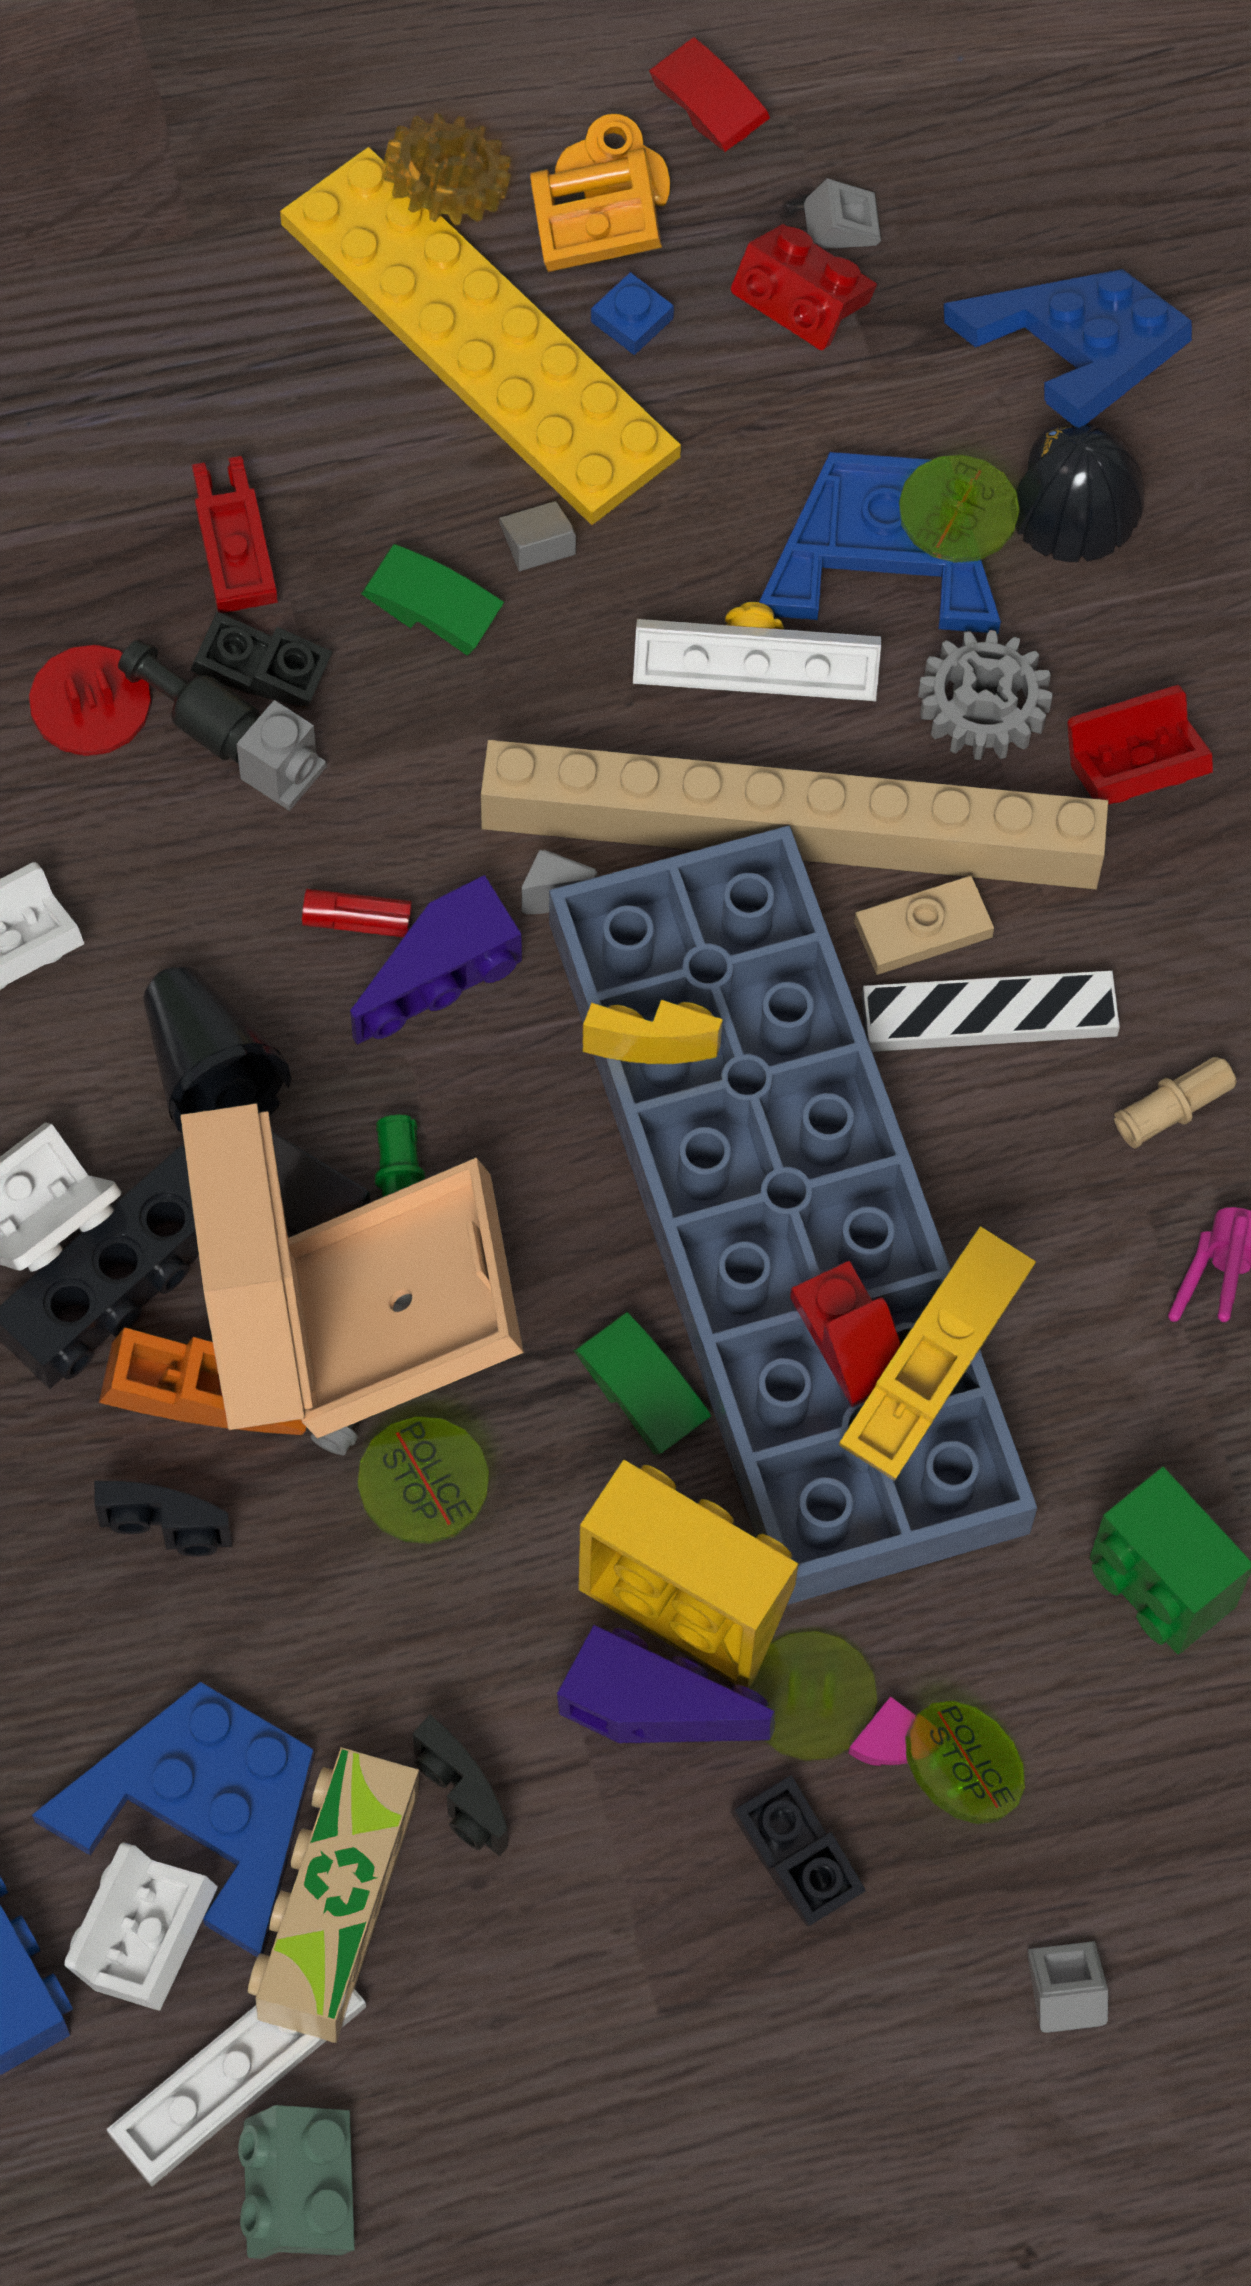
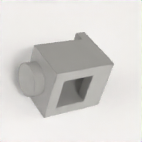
M275 700L236 744L241 780L289 811L327 768L326 761L317 756L314 725Z

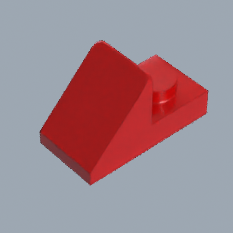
M847 1261L792 1287L790 1298L851 1407H855L868 1399L877 1381L901 1346L886 1301L883 1297L872 1301L851 1262Z

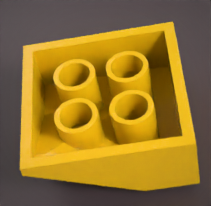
M623 1460L580 1524L579 1590L735 1685H741L750 1689L794 1590L798 1563L791 1559L792 1554L788 1548L776 1539L765 1534H758L755 1538L733 1525L734 1519L719 1505L705 1499H701L696 1503L676 1491V1485L672 1479L660 1470L649 1465H643L639 1469Z

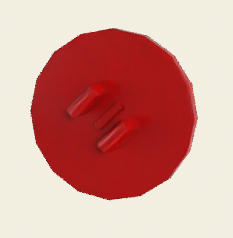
M99 645L72 647L50 658L35 675L29 693L32 721L42 737L62 751L83 756L110 753L131 742L145 726L151 708L149 683L143 679L135 683L126 679L125 673L118 669V663L123 653L117 649Z

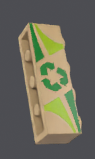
M342 1747L340 1748L334 1769L327 1767L321 1769L312 1798V1806L320 1808L313 1831L305 1828L301 1829L291 1859V1868L299 1870L291 1893L283 1890L280 1891L272 1912L269 1930L278 1933L271 1954L269 1956L259 1953L251 1973L248 1994L256 1996L257 2020L337 2043L419 1795L418 1769Z

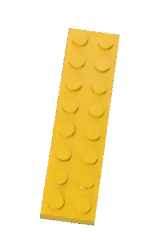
M369 147L280 211L281 225L591 525L680 458L681 444Z

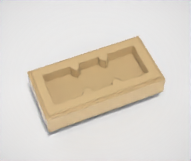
M972 876L856 912L854 920L876 975L993 938L994 926Z

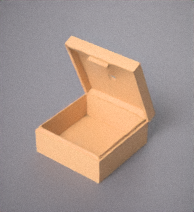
M257 1104L181 1115L203 1290L229 1430L302 1419V1423L318 1439L524 1353L491 1174L477 1157L288 1238L268 1111L258 1113ZM405 1294L412 1295V1301L406 1309L399 1312L393 1311L394 1304L399 1297Z

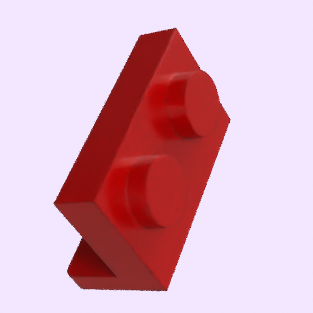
M782 224L748 243L731 285V292L817 349L824 350L831 345L841 320L870 303L877 283L861 274L859 267L845 258L835 257L814 244L811 236L803 230Z
M1179 685L1076 715L1067 721L1071 768L1092 799L1108 800V805L1121 803L1135 796L1171 785H1179L1190 779L1213 773L1212 752L1188 721L1186 693Z

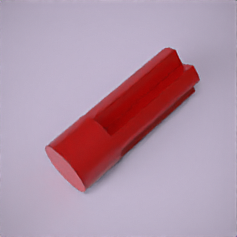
M306 888L302 926L405 937L410 927L412 901Z

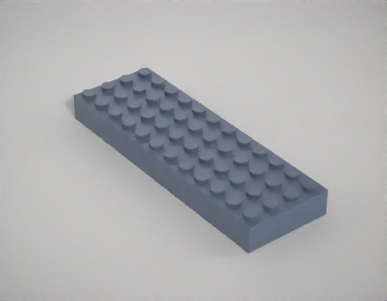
M790 825L549 890V925L582 1023L585 1021L591 1002L607 1008L611 1005L626 1006L637 1011L645 1020L653 1022L661 1000L676 1005L681 1002L694 1003L709 1010L714 1017L723 1019L721 1047L716 1058L678 1064L634 1063L594 1055L755 1535L757 1537L758 1534H765L776 1539L788 1548L792 1554L791 1559L798 1563L796 1584L787 1605L1030 1534L1037 1505L980 1350L895 1481L839 1446L840 1440L865 1402L851 1407L790 1298L791 1288L850 1261L872 1301L881 1297L886 1301L897 1335L902 1344L951 1268Z

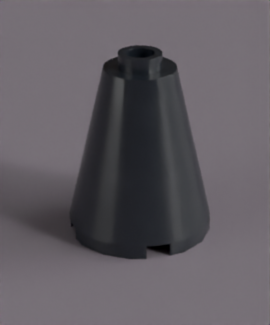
M171 967L159 972L146 988L143 1001L169 1114L177 1130L183 1134L181 1115L250 1104H257L258 1113L268 1111L269 1116L273 1114L281 1104L276 1094L283 1082L289 1088L292 1080L288 1063L280 1051L197 970L190 967Z

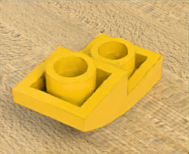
M661 1000L653 1022L645 1020L637 1011L626 1006L611 1005L607 1008L591 1002L583 1023V1052L614 1060L645 1064H678L716 1058L721 1047L723 1019L714 1017L706 1008L689 1002H681L676 1005Z

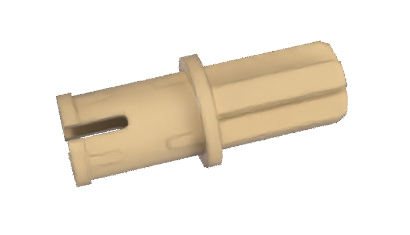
M1213 1057L1174 1081L1164 1078L1159 1081L1157 1090L1127 1108L1114 1113L1117 1129L1132 1148H1137L1143 1142L1177 1122L1183 1125L1191 1122L1194 1111L1232 1090L1237 1082L1236 1077L1225 1059Z

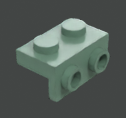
M275 2105L246 2118L244 2129L239 2139L238 2154L242 2166L245 2167V2200L241 2208L240 2225L242 2233L247 2240L248 2258L264 2259L278 2252L341 2256L354 2251L350 2110Z

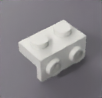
M36 862L30 863L0 879L1 990L20 977L45 964L53 963L64 954L84 945L77 924L52 894L44 871Z
M124 1842L121 1843L111 1864L103 1872L100 1887L82 1925L72 1937L70 1950L65 1958V1966L97 1992L160 2011L218 1886L205 1875L153 1861L136 1846Z

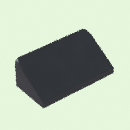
M271 1131L287 1230L297 1235L370 1203V1193L365 1188Z

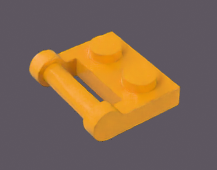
M645 148L628 151L627 158L555 174H550L548 169L530 173L543 259L548 272L662 248L651 184L650 166ZM630 181L632 183V189L555 205L556 197Z

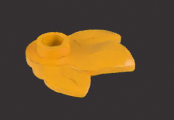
M607 114L596 119L588 128L586 139L567 147L561 153L556 163L555 173L624 159L627 158L628 151L645 148L650 166L655 205H666L670 192V178L664 159L658 153L643 145V136L638 125L632 119L621 114ZM616 133L623 137L625 144L621 148L612 149L605 144L604 138L609 134ZM630 181L584 191V197L586 199L632 189V183Z

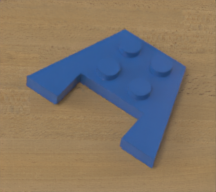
M1123 269L944 303V323L975 348L1026 328L1077 369L1044 382V400L1048 406L1078 428L1090 422L1192 341V320Z
M830 452L759 603L765 604L773 610L774 617L818 620L822 568L941 577L938 629L988 633L990 630H994L999 634L1001 624L972 531H963L957 526L959 516L966 514V511L963 510L964 505L938 550L935 549L962 502L961 497H953L946 491V484L951 480H955L950 461ZM950 483L948 490L952 494L960 495L957 483ZM941 495H944L950 499L959 502V505L957 506L955 512H952V510L954 509L956 503L940 497ZM935 507V508L940 509V510H942V511H944V512H946V513H949V514L952 515V517L947 516V515H945V514H943V513H941V512H938V511L934 510L933 508ZM931 515H938L943 517L947 522L945 530L941 532H936V529L939 530L944 527V522L936 517H933L929 520L928 524L930 525V527L928 528L926 526L927 518ZM962 517L959 520L960 526L964 529H971L968 517ZM921 529H924L940 537L934 549L932 548V546L937 539L934 536L930 535L927 543L925 544L924 541L927 538L928 534L922 532L920 538L918 539V541H916V538L920 533ZM952 529L971 537L967 539L962 536L956 544H951L947 540ZM953 532L950 540L955 542L960 535Z
M199 1682L32 1814L34 1822L86 1854L91 1855L127 1800L235 1864L237 1866L205 1914L203 1921L204 1925L258 1957L259 1953L264 1954L270 1931L269 1926L272 1912L282 1885L315 1757L314 1749L202 1682Z

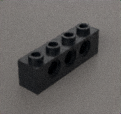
M182 1145L112 1206L114 1211L106 1220L93 1229L82 1232L54 1260L45 1265L0 1305V1342L48 1389H51L63 1377L69 1380L80 1374L92 1360L94 1349L111 1334L117 1337L124 1327L130 1329L140 1317L141 1307L158 1292L166 1294L176 1288L187 1275L189 1264L199 1256L186 1153ZM165 1221H175L183 1225L178 1233L168 1237L158 1236L152 1232L158 1224ZM118 1263H128L136 1267L131 1275L123 1279H112L105 1275L111 1266ZM80 1305L88 1309L84 1317L74 1322H64L57 1318L58 1314L68 1306Z

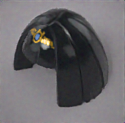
M1090 423L1080 428L1073 425L1050 427L1041 433L1033 443L1028 459V471L1020 481L1010 503L1011 521L1018 535L1023 534V541L1026 544L1029 543L1033 550L1046 557L1052 554L1053 559L1064 562H1079L1081 557L1087 562L1101 559L1113 553L1115 545L1120 548L1131 537L1133 528H1137L1139 524V519H1141L1144 509L1145 495L1142 472L1130 449L1117 436L1102 427L1097 428L1096 425Z

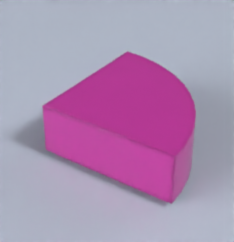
M890 1697L850 1746L848 1754L870 1765H900L921 1761L934 1753L941 1745L936 1744L930 1736V1731L933 1728ZM933 1729L934 1739L940 1742L939 1733Z

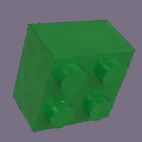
M1164 1467L1160 1468L1103 1515L1089 1558L1094 1563L1092 1564V1570L1101 1585L1115 1596L1121 1593L1138 1611L1136 1618L1144 1632L1159 1645H1163L1166 1642L1177 1655L1181 1654L1237 1607L1251 1574V1561Z

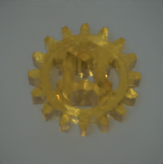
M434 113L431 124H427L419 116H415L412 118L410 129L401 125L396 128L394 139H389L383 162L386 164L383 178L384 181L394 183L391 194L394 198H404L407 196L410 198L408 207L410 212H416L423 207L430 210V221L436 222L441 214H447L454 225H460L463 214H468L473 220L478 222L482 220L485 209L492 212L498 210L500 200L505 198L511 174L508 173L511 159L509 156L500 155L502 147L500 139L489 141L484 139L486 130L484 126L480 125L471 130L465 127L464 117L458 116L454 124L445 123L440 113Z

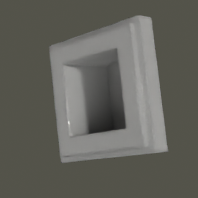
M827 178L806 198L804 210L807 234L811 236L813 243L822 249L876 246L881 242L875 192Z
M556 501L499 518V523L518 571L576 555V534L570 521Z
M539 850L522 886V913L527 915L549 913V890L596 878V869L547 850Z
M1095 1941L1028 1949V1962L1037 2018L1042 2032L1049 2033L1099 2027L1107 2023L1108 1988Z

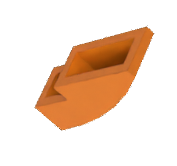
M123 1328L111 1345L99 1403L147 1415L228 1429L213 1342L193 1337L188 1344H183L129 1328ZM302 1419L236 1430L303 1435L306 1431V1426L302 1423Z

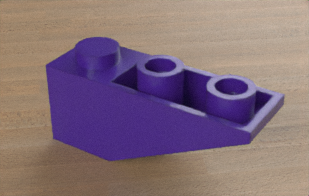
M485 875L441 896L427 905L350 1010L352 1037L357 1045L372 1037L383 1039L394 1034L403 1027L407 1019L427 1009L438 1011L446 1008L459 998L462 991L482 981L485 983L499 981L509 975L518 963L522 962L521 932Z
M593 1625L557 1692L559 1715L617 1743L770 1740L774 1733L775 1711L767 1707L768 1702L763 1696L741 1685H733L730 1690L707 1679L708 1673L701 1666L686 1658L673 1656L671 1661L652 1653L647 1650L648 1645L643 1639L622 1628H613L610 1633Z

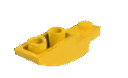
M980 1226L877 1381L875 1388L840 1440L839 1446L895 1481L1034 1267L1036 1261Z

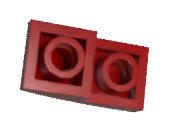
M695 37L649 70L655 86L685 109L693 127L724 152L744 140L751 132L770 119L766 108L747 86Z

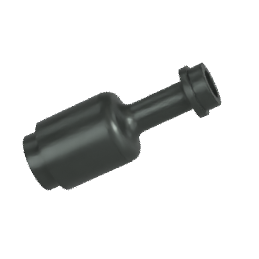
M140 639L132 642L125 649L118 663V669L125 673L126 679L132 683L143 679L174 702L171 713L172 721L179 729L220 759L228 760L231 758L239 764L236 744L260 717L259 710L211 676L200 675L190 682L186 681L157 660L158 649L154 645L146 644Z

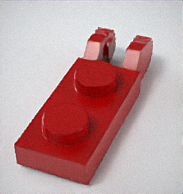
M242 456L228 458V477L234 492L212 496L211 491L213 485L210 471L206 468L205 462L192 464L193 479L197 493V499H195L196 513L217 611L220 613L278 603L254 488L249 489Z

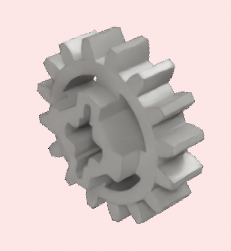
M994 630L988 632L985 642L978 643L970 631L964 632L963 643L960 648H957L948 640L943 642L940 658L929 656L926 661L925 677L920 679L918 697L923 699L920 710L921 719H934L931 736L937 739L949 734L952 737L950 751L955 754L965 744L973 746V756L976 760H981L985 748L992 747L1000 759L1006 758L1010 742H1013L1023 750L1029 746L1031 732L1042 733L1046 720L1045 713L1050 712L1053 695L1052 692L1047 691L1051 676L1049 670L1036 671L1039 654L1036 651H1032L1023 656L1018 653L1020 639L1017 637H1013L1008 641L1006 646L997 644L998 637ZM951 680L954 683L953 699L948 702L945 687ZM1022 688L1025 704L1020 710L1017 707L1018 698L1016 695L1017 691Z

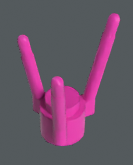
M1236 1207L1218 1210L1214 1217L1212 1231L1200 1233L1197 1253L1168 1313L1170 1321L1177 1322L1181 1318L1210 1258H1213V1265L1224 1272L1219 1299L1218 1319L1221 1322L1229 1321L1239 1274L1247 1273L1251 1269L1250 1210Z

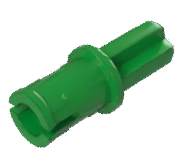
M400 1114L379 1119L376 1123V1131L379 1144L380 1170L375 1174V1185L382 1189L383 1197L425 1180V1171L419 1167L417 1157V1120H411V1116Z

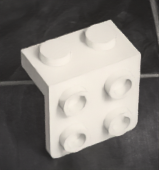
M50 1123L42 1124L0 1156V1265L18 1271L27 1267L30 1271H36L50 1263L63 1250L59 1243L78 1228L82 1232H86L106 1220L114 1211L110 1204L122 1193L114 1181L89 1176Z

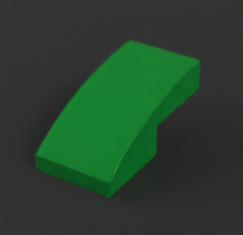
M395 544L389 549L361 592V595L410 629L418 621L467 656L476 648L504 603L481 586L452 569Z
M628 1312L623 1313L573 1350L609 1402H617L654 1455L663 1453L712 1416L668 1357Z

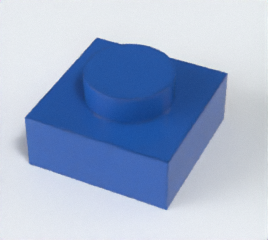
M631 272L591 308V322L633 355L639 352L674 318V305Z

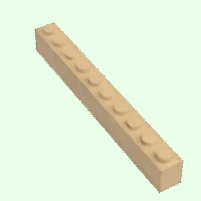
M488 740L481 790L482 829L700 850L790 825L802 861L964 877L972 876L974 878L1097 889L1105 854L1108 800L495 740Z

